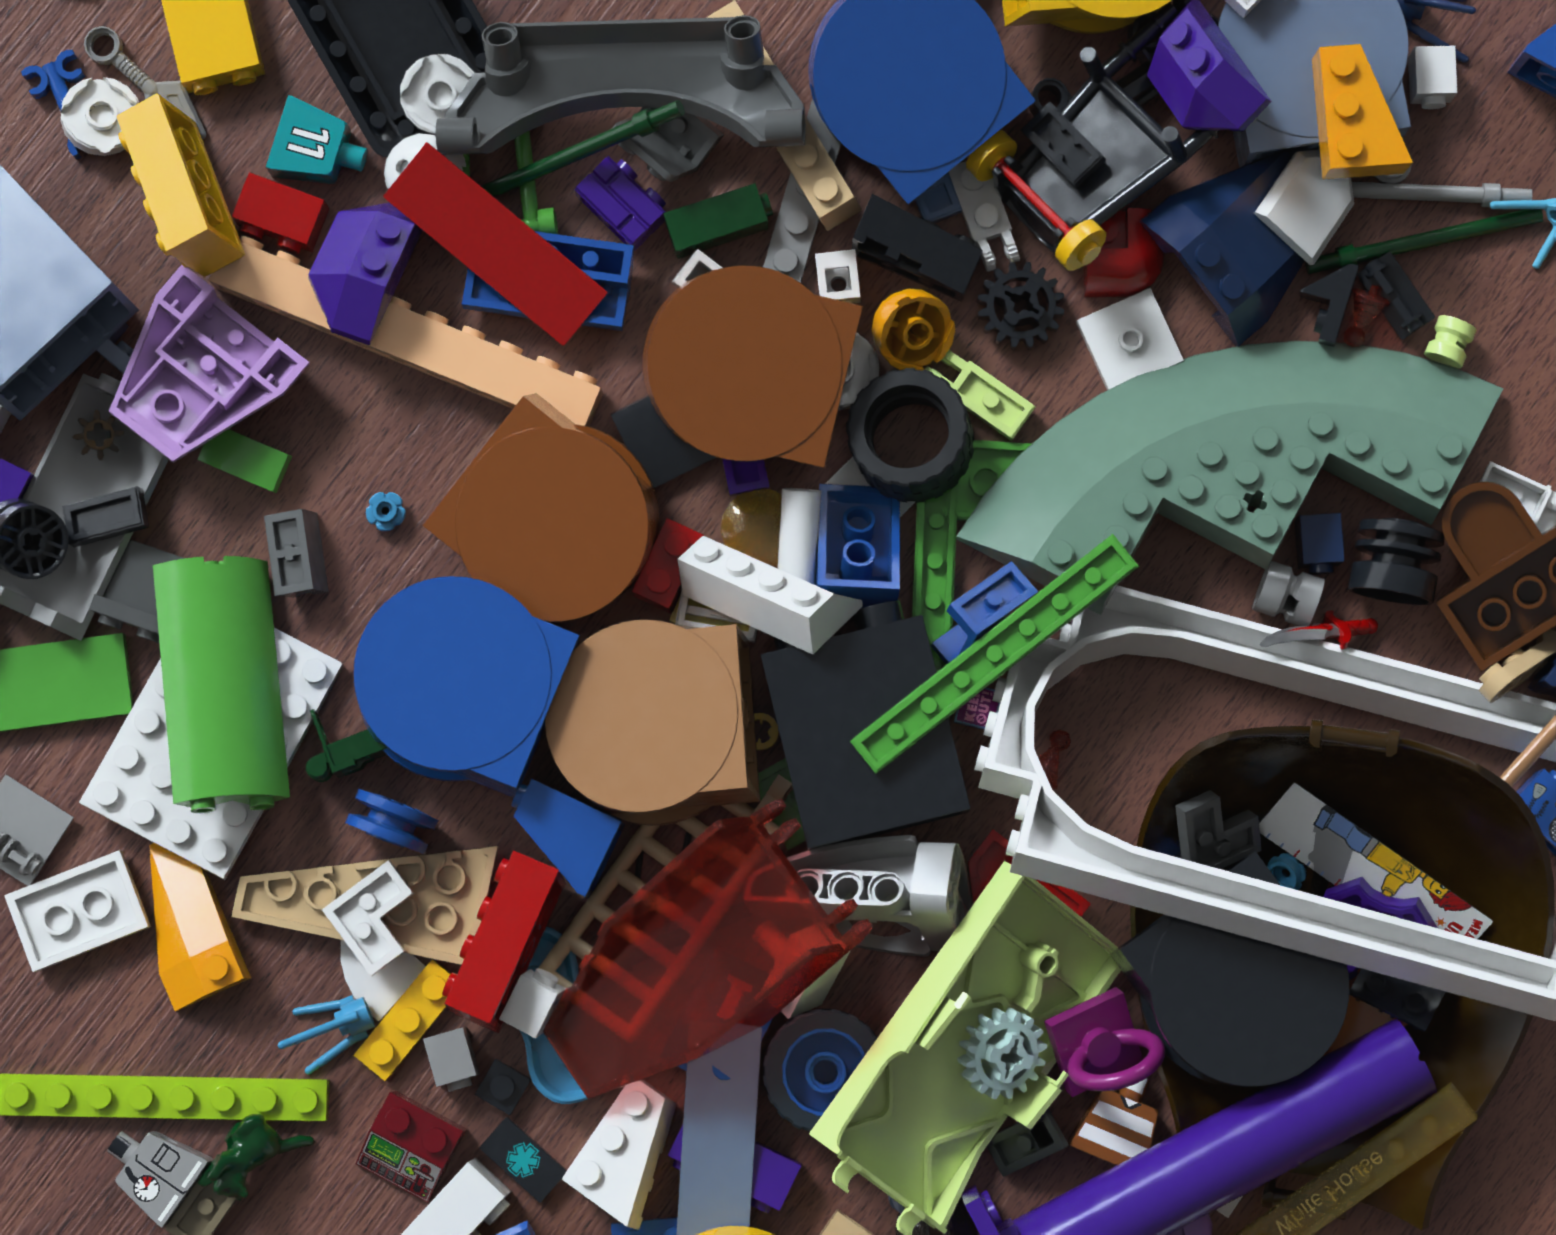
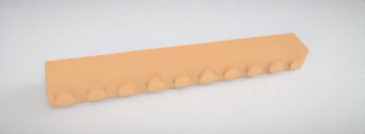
M241 236L240 238L245 256L212 273L209 278V282L215 289L511 409L516 406L523 396L537 393L573 423L590 427L603 396L601 387L596 386L598 380L588 374L575 371L572 376L559 371L560 364L551 359L538 356L535 361L522 356L523 349L516 345L501 341L498 346L485 341L486 335L469 326H463L462 331L448 326L449 320L431 311H426L425 316L410 310L412 306L410 303L394 296L391 298L370 345L332 333L327 323V318L308 279L310 269L300 266L301 260L289 253L278 251L275 256L263 251L264 245L246 236Z

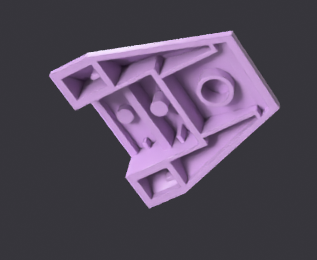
M181 265L155 296L109 413L174 463L283 396L310 363L278 337L273 341L221 301L210 284L188 267Z

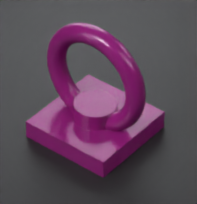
M1117 987L1044 1021L1060 1075L1063 1071L1069 1075L1063 1085L1065 1091L1072 1097L1086 1090L1113 1091L1137 1084L1152 1075L1161 1066L1165 1058V1045L1157 1035L1147 1030L1134 1029L1124 993ZM1139 1046L1145 1047L1149 1050L1147 1056L1144 1059L1142 1057Z

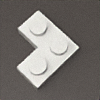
M390 860L386 861L322 909L370 976L375 975L406 952L384 923L382 917L415 893Z

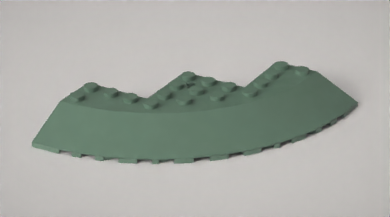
M1317 341L1246 344L1239 347L1193 355L1184 358V361L1170 367L1133 377L1097 395L1055 423L1025 449L989 488L956 536V539L1004 565L1012 561L1025 576L1047 586L1112 534H1114L1133 558L1158 513L1267 570L1321 469L1432 525L1484 428L1503 388L1452 366L1405 352L1353 343L1336 342L1335 347L1320 344ZM1253 506L1256 510L1252 513L1247 510V507ZM1117 585L1090 605L1088 609L1101 615Z

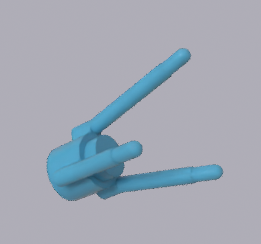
M353 995L336 1001L294 1008L292 1013L295 1016L341 1010L334 1013V1020L278 1042V1048L285 1049L339 1028L343 1036L350 1033V1036L305 1068L307 1075L312 1074L354 1043L369 1037L367 1030L374 1028L375 1023L364 997L355 1000Z

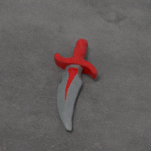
M1328 610L1324 615L1323 623H1314L1312 626L1289 627L1276 631L1267 636L1259 645L1261 647H1268L1291 641L1325 640L1333 637L1340 643L1339 648L1344 650L1348 648L1352 636L1373 634L1378 630V623L1372 618L1343 621L1334 616L1333 610Z

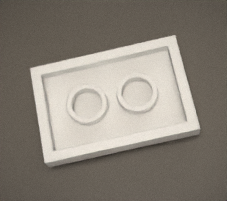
M121 850L4 895L32 972H38L151 927L126 858Z

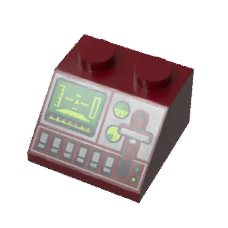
M396 1090L391 1091L368 1132L356 1165L428 1203L462 1141L467 1128Z

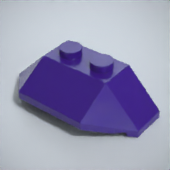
M1191 0L1160 36L1147 76L1183 128L1188 130L1229 129L1231 131H1244L1272 101L1199 0Z
M391 203L338 211L308 274V279L327 318L331 332L367 345L371 344L423 231Z

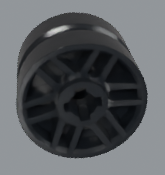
M14 498L0 502V569L23 579H38L55 571L64 560L68 549V532L62 519L51 509L26 499Z

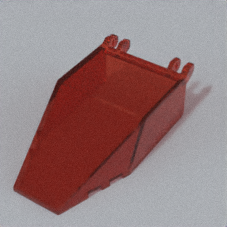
M776 799L748 817L719 819L714 822L603 922L597 933L599 938L590 954L585 955L579 965L581 970L571 987L566 988L542 1031L588 1099L698 1059L765 1025L851 949L861 943L873 928L870 921L865 919L854 924L842 936L835 925L849 917L856 910L858 904L854 899L847 900L827 915L779 848V844L788 840L800 828V824L795 818L784 822L771 835L764 827L765 824L774 820L785 810L786 804L782 799Z

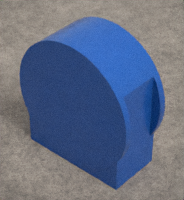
M838 0L821 21L810 49L808 65L809 86L815 107L821 119L832 134L848 150L861 159L876 165L907 204L911 203L1036 101L1006 63L999 34L987 13L975 0Z
M448 576L415 583L386 601L368 622L360 638L354 660V687L362 718L374 740L387 747L383 749V752L406 770L440 781L471 780L514 798L524 780L545 729V717L572 652L578 646L579 635L533 617L512 595L499 587L478 579Z

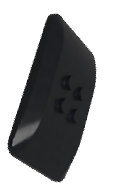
M287 0L370 147L376 154L387 158L392 148L406 137L418 133L430 134L418 129L406 117L400 103L402 80L406 71L417 60L429 55L448 54L464 61L474 73L485 72L486 56L482 33L487 25L472 0Z

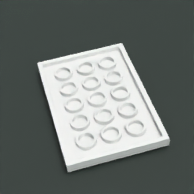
M274 628L288 768L313 723L310 710L315 709L317 713L319 712L344 665L336 659ZM161 658L79 801L81 805L224 880H226L264 811L249 809V804L235 801L217 804L216 810L209 813H192L190 807L173 804Z

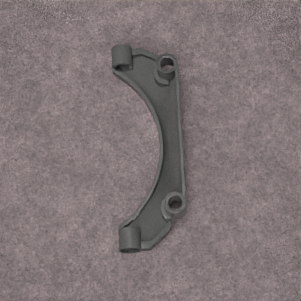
M746 15L718 18L537 23L498 22L491 24L482 33L486 56L485 72L474 73L445 113V118L437 119L435 131L437 151L442 155L492 153L527 131L566 116L606 108H660L679 100L684 107L685 113L719 124L743 138L753 147L805 146L806 139L804 104L776 65H764L760 22L756 18Z

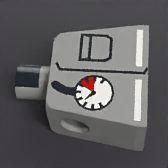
M121 1131L107 1150L108 1153L125 1164L115 1179L117 1185L161 1228L167 1226L209 1164L213 1161L212 1157L156 1131L148 1132L141 1143H138Z

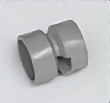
M1271 561L1267 570L1265 569L1252 610L1271 617L1281 613L1284 616L1285 622L1296 626H1309L1321 598L1325 579L1306 572L1296 576L1293 575L1292 567Z

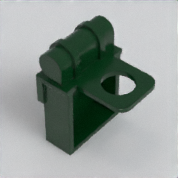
M315 709L310 710L324 750L323 753L310 758L306 764L307 774L315 781L327 782L333 774L338 778L348 776L363 770L368 763L386 756L383 749L387 747L375 741L368 729L329 744L318 713Z

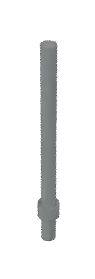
M1352 182L1354 198L1481 203V207H1490L1492 201L1532 200V189L1501 188L1500 184L1483 183L1482 187Z

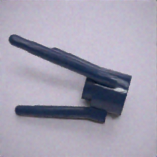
M1397 0L1403 12L1407 30L1433 46L1451 45L1412 22L1413 18L1421 20L1425 6L1466 14H1474L1476 12V8L1473 6L1451 2H1466L1467 0ZM1455 48L1456 59L1462 63H1468L1469 57Z

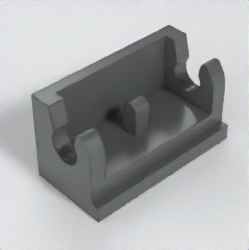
M298 509L264 516L275 596L294 598L300 597V594L304 593L322 594L329 592L318 513Z

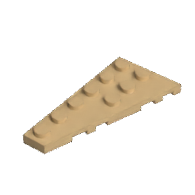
M499 846L241 876L231 917L343 940L322 909L386 861L390 860L415 893L382 917L384 923L406 951L404 953L462 965L464 959L459 957L460 951L469 934L475 936L481 920L477 919V914L486 896L489 897Z

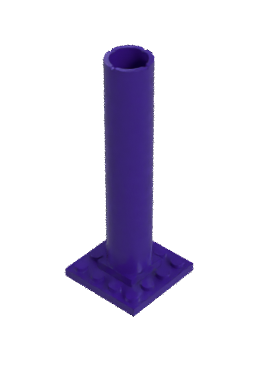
M1394 1019L1321 1057L1315 1064L1299 1075L1260 1089L1013 1221L1011 1217L1002 1221L988 1191L985 1190L979 1193L976 1185L964 1190L962 1198L980 1235H1169L1437 1093V1088L1425 1061H1420L1418 1058L1420 1052L1401 1022L1398 1019Z

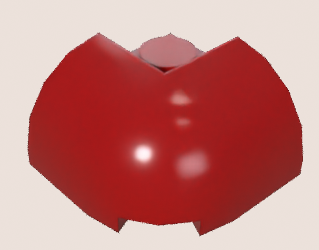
M1127 208L1126 211L1118 212L1100 226L1106 232V240L1101 247L1099 255L1091 263L1084 265V297L1132 296L1142 292L1155 282L1162 271L1164 253L1139 222L1152 211L1151 209Z

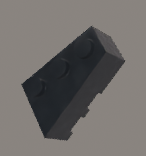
M874 194L870 197L852 239V249H855L856 257L962 302L983 252V250L977 248V242L971 238L960 234H955L954 236L942 230L937 224L919 218Z

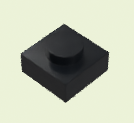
M496 1058L474 1095L511 1115L531 1082V1078Z

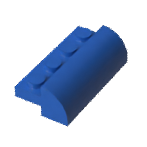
M535 231L607 291L606 296L581 326L623 331L627 299L630 295L634 245ZM468 268L462 300L463 309L528 318Z

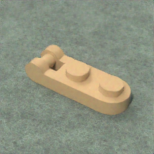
M1549 629L1536 639V645L1530 646L1525 652L1521 648L1517 649L1502 663L1503 667L1499 663L1491 666L1479 678L1483 683L1479 692L1490 703H1493L1539 673L1546 666L1548 660L1556 654V631Z

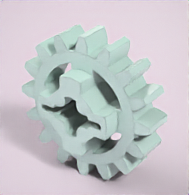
M995 1007L992 1009V1018L989 1019L983 1014H979L978 1021L980 1025L977 1028L967 1026L966 1030L971 1037L969 1041L962 1040L959 1042V1045L966 1049V1054L958 1057L957 1060L958 1063L966 1067L961 1075L971 1082L973 1089L981 1094L988 1095L992 1099H997L999 1094L1007 1099H1011L1013 1088H1017L1024 1093L1027 1091L1025 1081L1028 1078L1034 1081L1038 1080L1039 1077L1034 1072L1036 1066L1045 1065L1046 1061L1038 1057V1054L1047 1049V1044L1038 1039L1044 1032L1033 1024L1034 1019L1011 1007H1008L1006 1012Z

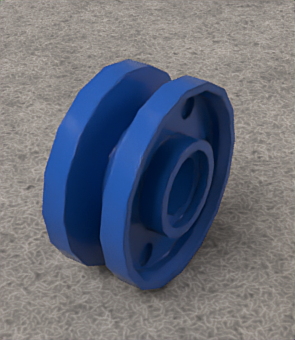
M358 789L355 799L369 807L370 812L368 816L349 813L345 821L346 824L366 831V834L398 847H406L426 854L429 845L415 836L414 832L416 827L435 830L439 820L418 809L380 794Z

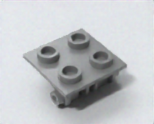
M6 774L0 782V869L29 886L35 880L74 817Z

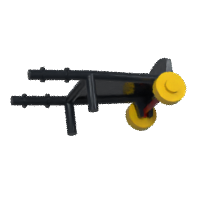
M1167 3L1155 16L1150 14L1148 16L1149 21L1126 43L1121 41L1118 44L1119 49L1103 64H1101L1094 48L1085 47L1080 52V58L1090 77L1060 112L1106 158V161L1078 188L1033 143L1018 161L1015 160L1013 157L1017 150V144L1003 130H999L984 142L967 159L966 168L981 182L993 178L994 188L1001 197V200L1055 255V258L1068 271H1074L1084 265H1088L1099 255L1101 247L1106 240V232L1100 227L1103 223L1186 163L1211 138L1216 140L1219 137L1217 133L1220 130H1196L1183 142L1175 127L1168 126L1163 129L1112 79L1130 60L1135 62L1137 60L1136 54L1160 32L1163 33L1166 29L1165 27L1176 18L1179 12L1170 3Z

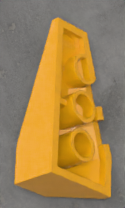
M155 843L150 844L159 975L176 1012L249 980L251 976L206 870Z

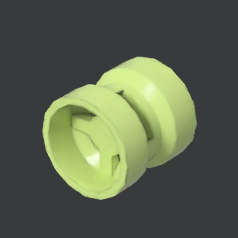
M1440 315L1434 327L1436 331L1435 339L1428 342L1424 355L1432 361L1461 369L1467 357L1464 349L1467 344L1473 341L1477 329L1461 319Z

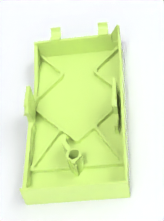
M1005 861L809 1133V1135L838 1155L837 1157L841 1160L832 1175V1181L835 1185L848 1193V1184L851 1178L859 1173L905 1207L896 1223L897 1230L903 1235H912L915 1225L920 1221H924L933 1229L936 1228L945 1234L947 1232L946 1226L982 1152L1006 1118L1009 1116L1031 1130L1061 1093L1060 1087L1069 1076L1065 1071L1061 1073L1056 1081L1047 1076L1056 1063V1059L1044 1021L1106 992L1121 971L1110 953L1118 948L1115 944L1037 880L1010 873L1011 864ZM995 1007L1006 1012L1008 1007H1011L1034 1019L1033 1024L1044 1032L1038 1039L1047 1044V1049L1038 1054V1057L1046 1061L1045 1065L1036 1066L1034 1072L1039 1077L1038 1080L1034 1081L1028 1078L1025 1081L1027 1091L1024 1093L1017 1088H1013L1011 1099H1007L999 1094L997 1099H992L988 1095L981 1094L973 1089L971 1082L961 1075L966 1067L958 1063L957 1060L958 1057L966 1054V1049L961 1047L959 1042L962 1040L969 1041L971 1035L966 1030L967 1026L977 1028L980 1025L978 1021L979 1014H983L989 1019L992 1018V1009Z

